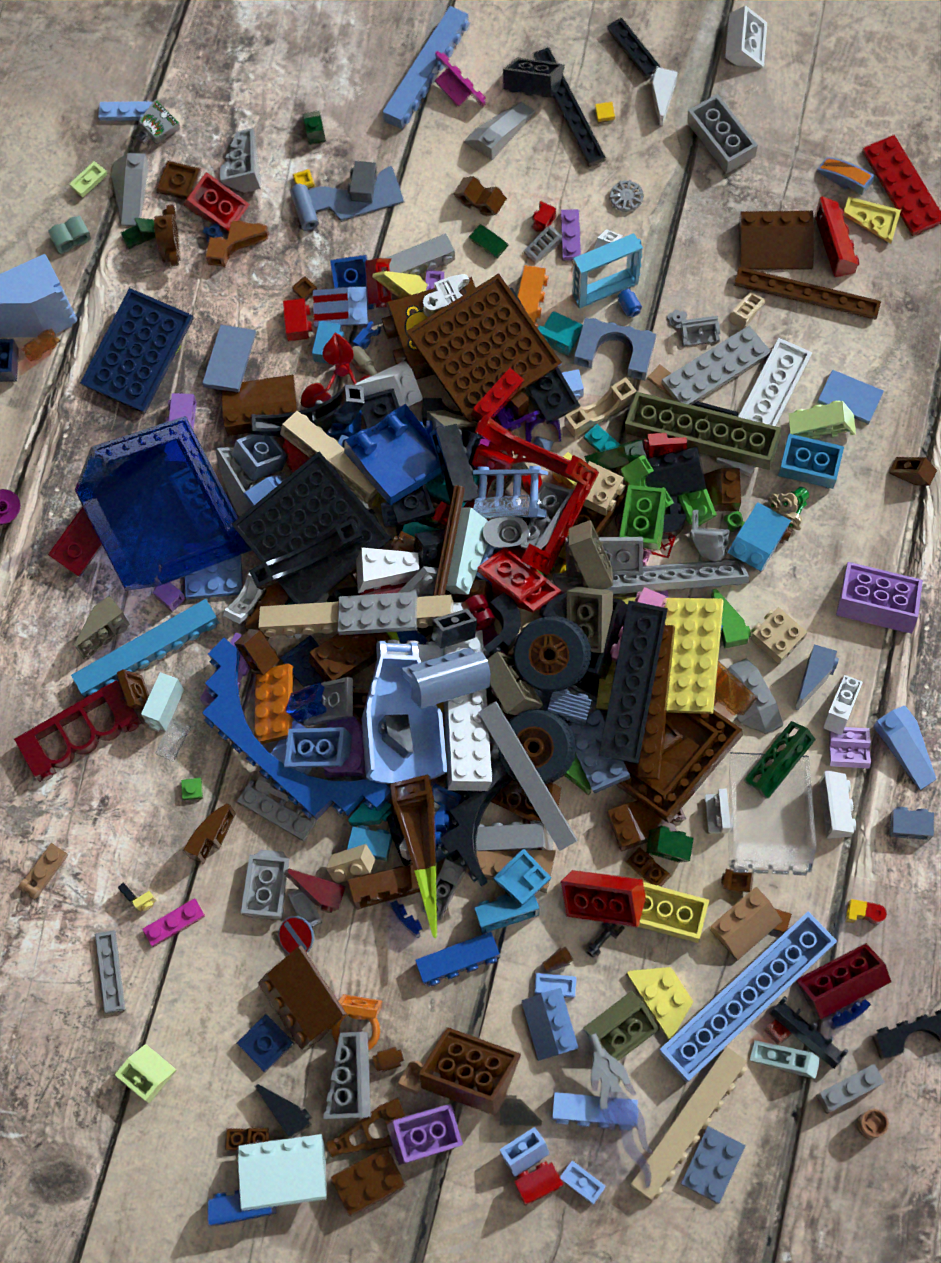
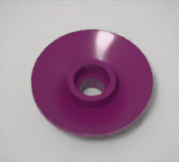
M0 489V525L13 521L21 509V502L18 496L13 491L7 489ZM3 507H7L5 511H1Z

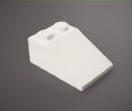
M405 361L355 384V386H363L364 396L394 388L400 407L404 404L409 407L423 400L413 371Z

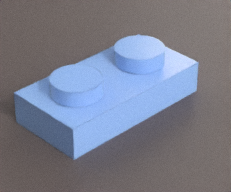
M574 1161L570 1162L560 1176L561 1180L592 1204L595 1203L606 1187Z

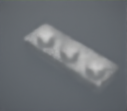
M527 494L475 498L474 510L484 518L529 515L530 496Z

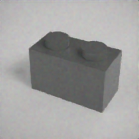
M354 162V168L351 167L350 169L352 181L348 183V194L351 195V201L373 202L377 176L375 162Z

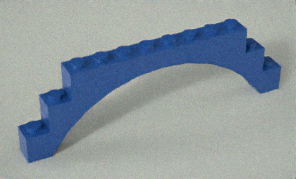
M223 638L208 653L211 659L209 662L217 671L205 682L208 687L206 691L215 699L202 712L205 716V723L211 728L215 726L219 730L218 734L225 741L229 739L233 743L231 746L239 754L243 752L247 756L245 759L253 767L257 765L261 768L259 772L267 780L269 778L274 780L275 783L273 785L281 793L283 791L289 794L287 798L295 806L300 804L303 807L301 811L308 818L313 816L318 820L333 803L332 807L339 814L344 812L348 816L363 799H365L363 803L370 810L374 808L379 812L392 798L391 788L386 783H378L369 779L330 781L305 775L293 768H285L284 763L270 754L256 739L246 722L240 704L238 688L241 656L238 649L227 639Z

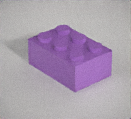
M451 1104L394 1120L387 1124L398 1166L463 1145Z

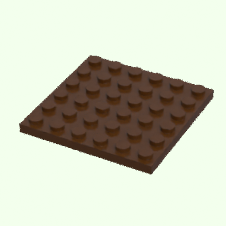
M499 273L406 331L407 336L469 422L477 420L471 415L475 405L509 368L524 379L522 387L517 392L519 393L562 365L556 353Z

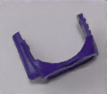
M537 419L528 424L526 422L525 440L531 442L532 429L546 421L544 419ZM557 419L550 424L558 429V439L561 442L560 421Z

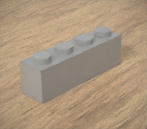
M445 233L387 257L392 258L389 264L390 272L419 276L427 270L433 271L438 266L450 264L455 260V250Z

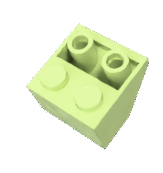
M145 1044L124 1062L115 1073V1076L142 1099L151 1103L177 1070Z

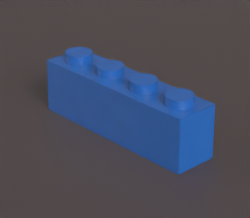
M488 932L418 958L415 961L424 986L429 985L431 987L439 984L440 980L446 977L448 980L458 977L462 971L466 970L467 973L478 969V965L496 963L497 958H500V953L492 932Z

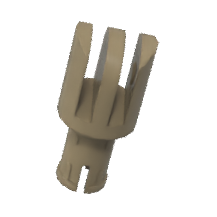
M354 346L352 348L354 358L351 363L357 371L365 373L366 376L377 374V370L373 367V360L361 347Z

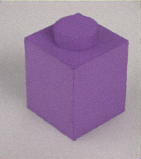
M167 579L159 582L154 588L153 594L156 599L171 612L185 600L183 593Z

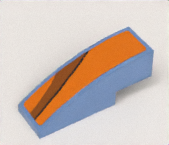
M827 157L817 169V172L842 188L847 189L849 187L860 195L864 194L874 178L873 174L854 164Z

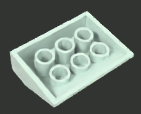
M322 1134L239 1146L238 1163L242 1211L326 1199V1160Z

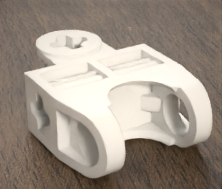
M460 274L435 282V292L427 294L423 299L424 314L429 317L435 311L441 310L463 296L459 291L470 282L468 276Z

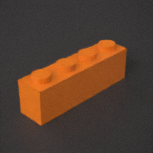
M524 265L518 298L538 328L537 318L540 319L542 314L540 303H544L545 300L543 288L544 286L547 287L549 276H546V268Z

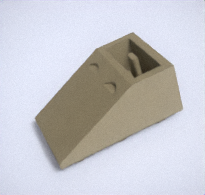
M110 595L93 607L74 644L83 658L92 656L99 647L108 644L115 635L123 633L128 628L127 626L130 625L124 613Z

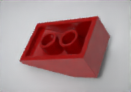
M207 172L201 177L183 203L186 208L212 224H218L220 228L227 232L230 231L231 222L239 221L250 205Z
M547 579L546 584L521 603L516 601L515 603L518 608L533 613L560 594L561 590ZM492 583V593L498 597L503 591Z

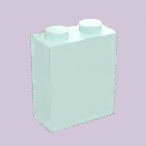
M161 672L141 713L145 723L149 725L148 727L158 732L160 730H167L184 692V688L177 678Z

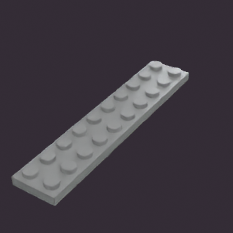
M740 559L643 566V575H613V586L603 590L613 591V594L625 595L631 592H642L644 587L652 591L662 592L669 589L684 590L685 588L694 587L700 589L706 586L742 585L749 583V575ZM566 572L552 573L554 585L561 590V593L557 596L565 594L568 590L576 587L585 588L582 581L583 575H566Z

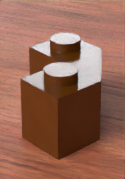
M474 176L464 177L453 193L464 206L470 209L472 206L480 209V214L485 216L497 215L507 199L500 188L496 186L485 188L480 180Z

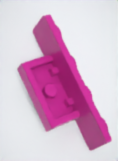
M437 50L435 57L446 69L434 82L458 107L470 96L484 107L486 105V97L480 91L477 92L473 88L474 85L468 78L464 79L462 77V72L456 65L452 66L448 62L449 58L445 53H440Z

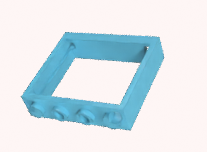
M634 233L573 258L572 295L579 308L639 283L643 246L641 245V240L637 239ZM627 256L625 270L587 285L589 271Z

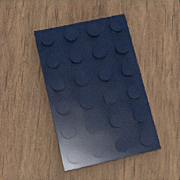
M129 288L80 384L146 413L194 316Z

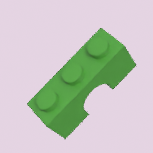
M645 455L638 457L621 468L623 472L622 477H624L623 479L627 483L647 487L645 483L646 477L654 471ZM667 491L665 508L674 503Z

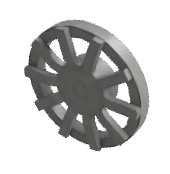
M631 180L619 181L611 189L610 200L612 205L618 210L625 212L633 211L642 204L644 192L639 184ZM635 195H641L640 199H639V198H636V197H634V196H635ZM614 197H620L616 202L614 201ZM635 200L638 203L634 205L632 201Z

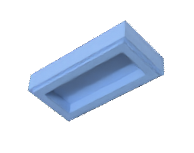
M536 973L534 994H541L561 988L564 997L575 998V976Z

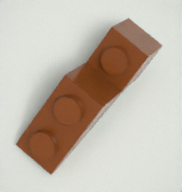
M232 221L228 239L210 237L206 253L208 265L226 267L229 257L235 251L266 241L269 237L267 225Z

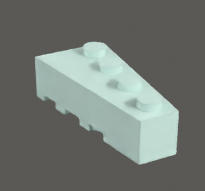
M461 508L446 590L452 594H469L477 573V567L480 566L488 545L483 536V528L488 520L472 508Z

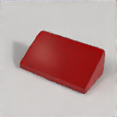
M480 444L475 451L471 465L489 467V470H510L515 458Z

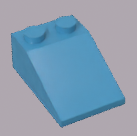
M757 502L727 553L759 571H763L791 520Z

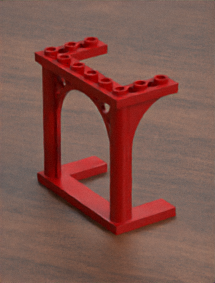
M483 415L477 424L475 433L490 442L488 447L499 452L506 451L507 455L513 457V454L518 455L513 465L524 462L537 464L577 482L544 551L530 543L526 550L521 548V544L505 547L517 557H521V562L549 576L569 535V528L573 527L599 472L575 455L572 456L571 460H568L514 436L497 422ZM487 476L486 502L489 488L496 476ZM479 497L466 502L463 508H476ZM441 502L435 509L433 519L446 526L450 506Z

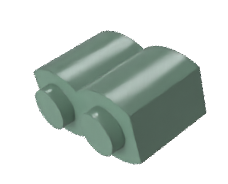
M81 216L71 217L65 223L56 224L48 230L59 254L70 251L75 246L85 244L92 239Z

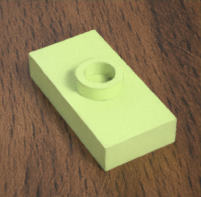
M94 161L69 185L83 198L108 174L106 170Z

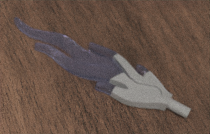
M592 1034L588 1036L594 1050L591 1069L592 1089L597 1091L600 1079L599 1102L603 1118L613 1131L615 1130V1125L609 1115V1110L616 1117L621 1130L624 1150L642 1168L646 1187L649 1188L651 1183L650 1167L638 1150L632 1132L634 1125L637 1129L642 1148L651 1154L652 1150L647 1144L644 1118L636 1104L619 1086L618 1077L631 1095L635 1096L636 1092L631 1085L624 1066L609 1055L605 1049H602L597 1034Z

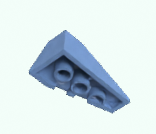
M906 706L899 707L878 719L873 728L918 789L922 790L934 782L936 776L918 722Z

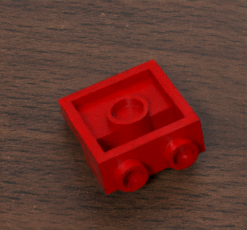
M667 433L648 434V439H644V450H647L645 452L647 458L687 449L686 437L667 438Z

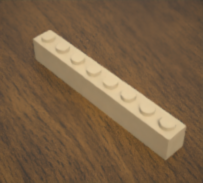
M729 1047L723 1050L630 1186L650 1201L653 1197L659 1198L664 1190L661 1187L664 1181L667 1180L669 1182L676 1173L673 1168L677 1163H683L688 1155L685 1151L689 1145L694 1147L700 1136L697 1134L700 1129H706L712 1121L709 1116L713 1110L715 1112L719 1111L724 1103L721 1100L725 1093L729 1095L736 1086L733 1084V1081L737 1076L741 1078L747 1070V1067H745L747 1061Z

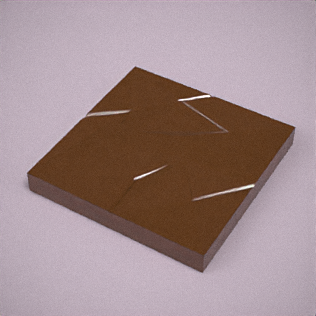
M714 709L713 714L666 712V719L683 736V741L662 754L660 779H640L638 777L639 763L623 761L630 778L616 784V786L669 824L743 736V731L739 726Z

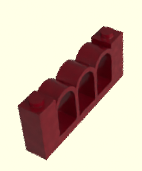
M117 680L14 738L34 777L39 782L51 779L53 774L57 773L55 768H64L71 764L75 758V753L86 755L94 751L99 744V739L103 741L113 740L120 735L122 729L125 733L132 732L142 724L135 710L126 705L123 689L119 686ZM107 702L115 716V724L109 731L100 732L96 730L87 713ZM83 716L91 730V738L85 745L76 746L72 744L63 726ZM59 729L67 744V752L62 758L52 760L46 754L39 740Z

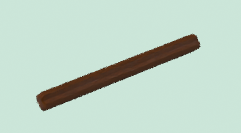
M455 485L453 488L433 596L445 595L465 492V487Z

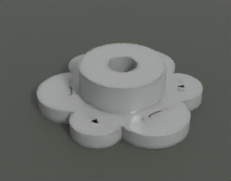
M677 309L667 316L669 325L675 326L677 329H680L682 320H687V313L685 311L680 312Z

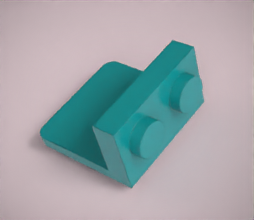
M554 311L550 314L543 327L539 325L538 329L552 349L569 356L581 335L583 324Z

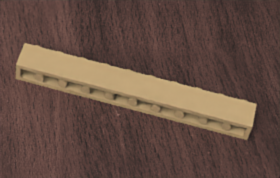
M451 595L417 597V627L419 628L432 626L433 619L454 613V602ZM339 602L261 606L259 629L267 637L337 632Z

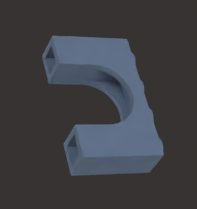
M585 318L574 356V365L592 368L599 346L604 342L617 340L625 343L632 352L627 377L645 381L656 342V334L648 330H637L631 326L624 327L613 322H602L596 318Z

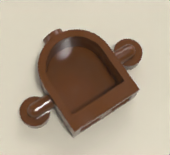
M174 204L166 205L162 215L154 217L155 236L163 263H171V267L179 266V261H181L179 229L175 220L176 211Z

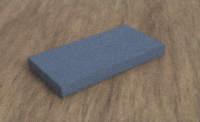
M220 325L203 380V387L239 393L255 340L256 330Z

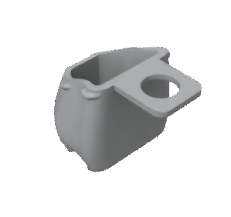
M693 510L691 536L700 555L713 561L722 560L727 555L729 547V529L698 528V510Z

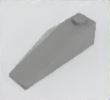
M254 128L237 131L230 145L231 151L225 157L226 162L220 168V181L222 184L243 193L261 189Z
M127 153L114 161L112 181L122 226L133 227L136 225L134 218H141L149 171L146 154Z

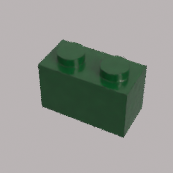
M658 826V828L649 831L646 853L677 863L689 862L691 860L694 838L686 836L685 832L670 831L669 827Z

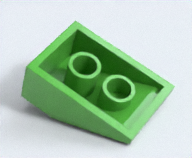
M628 485L619 537H643V548L660 550L664 526L666 489Z

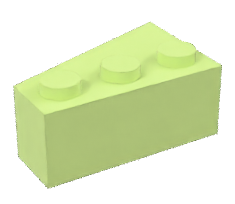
M832 401L827 405H815L810 409H798L794 413H789L790 434L810 439H818L820 435L832 434V437H838V433L850 432V435H856L854 414L843 401Z

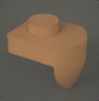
M419 1061L409 1062L398 1082V1086L417 1095L421 1088L419 1072L423 1068V1064Z

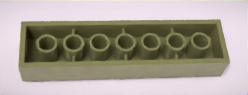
M636 392L625 422L626 434L648 439V434L667 433V438L686 437L687 449L698 447L700 453L766 470L771 469L781 439L780 427Z

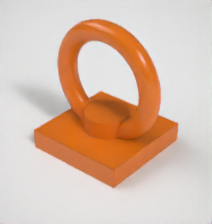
M343 994L339 999V1003L346 1014L332 1028L333 1039L338 1045L340 1025L345 1017L349 1016L357 1020L368 1019L372 1026V1035L368 1041L369 1051L377 1044L380 1037V1024L377 1016L382 1009L383 1001Z

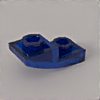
M397 900L391 902L390 905L400 923L417 938L421 937L419 931L423 929L419 919L414 920L413 915L405 918L404 916L408 914L404 905H399Z
M866 999L861 1003L857 1001L850 1009L853 1012L852 1014L846 1009L842 1013L838 1011L831 1019L833 1024L830 1028L835 1030L851 1023L870 1007L871 1003Z

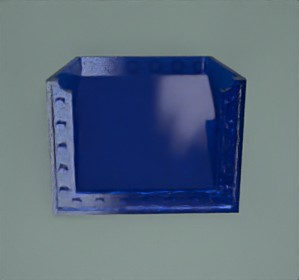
M186 416L97 444L90 448L75 487V492L125 591L162 586L252 551L232 526V523L238 517Z

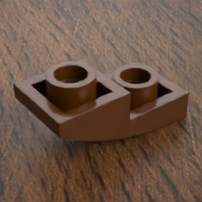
M640 847L626 861L649 884L662 887L671 877L669 872L657 864L654 858Z
M226 1128L225 1150H239L241 1145L269 1142V1128Z

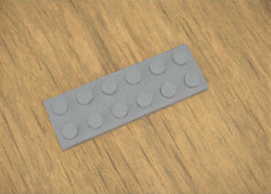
M749 325L663 378L661 383L676 402L692 405L769 357L771 351Z

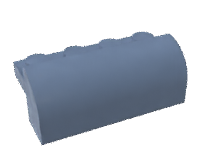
M471 648L402 668L401 675L411 684V699L421 709L490 687L488 661L481 651L475 653Z

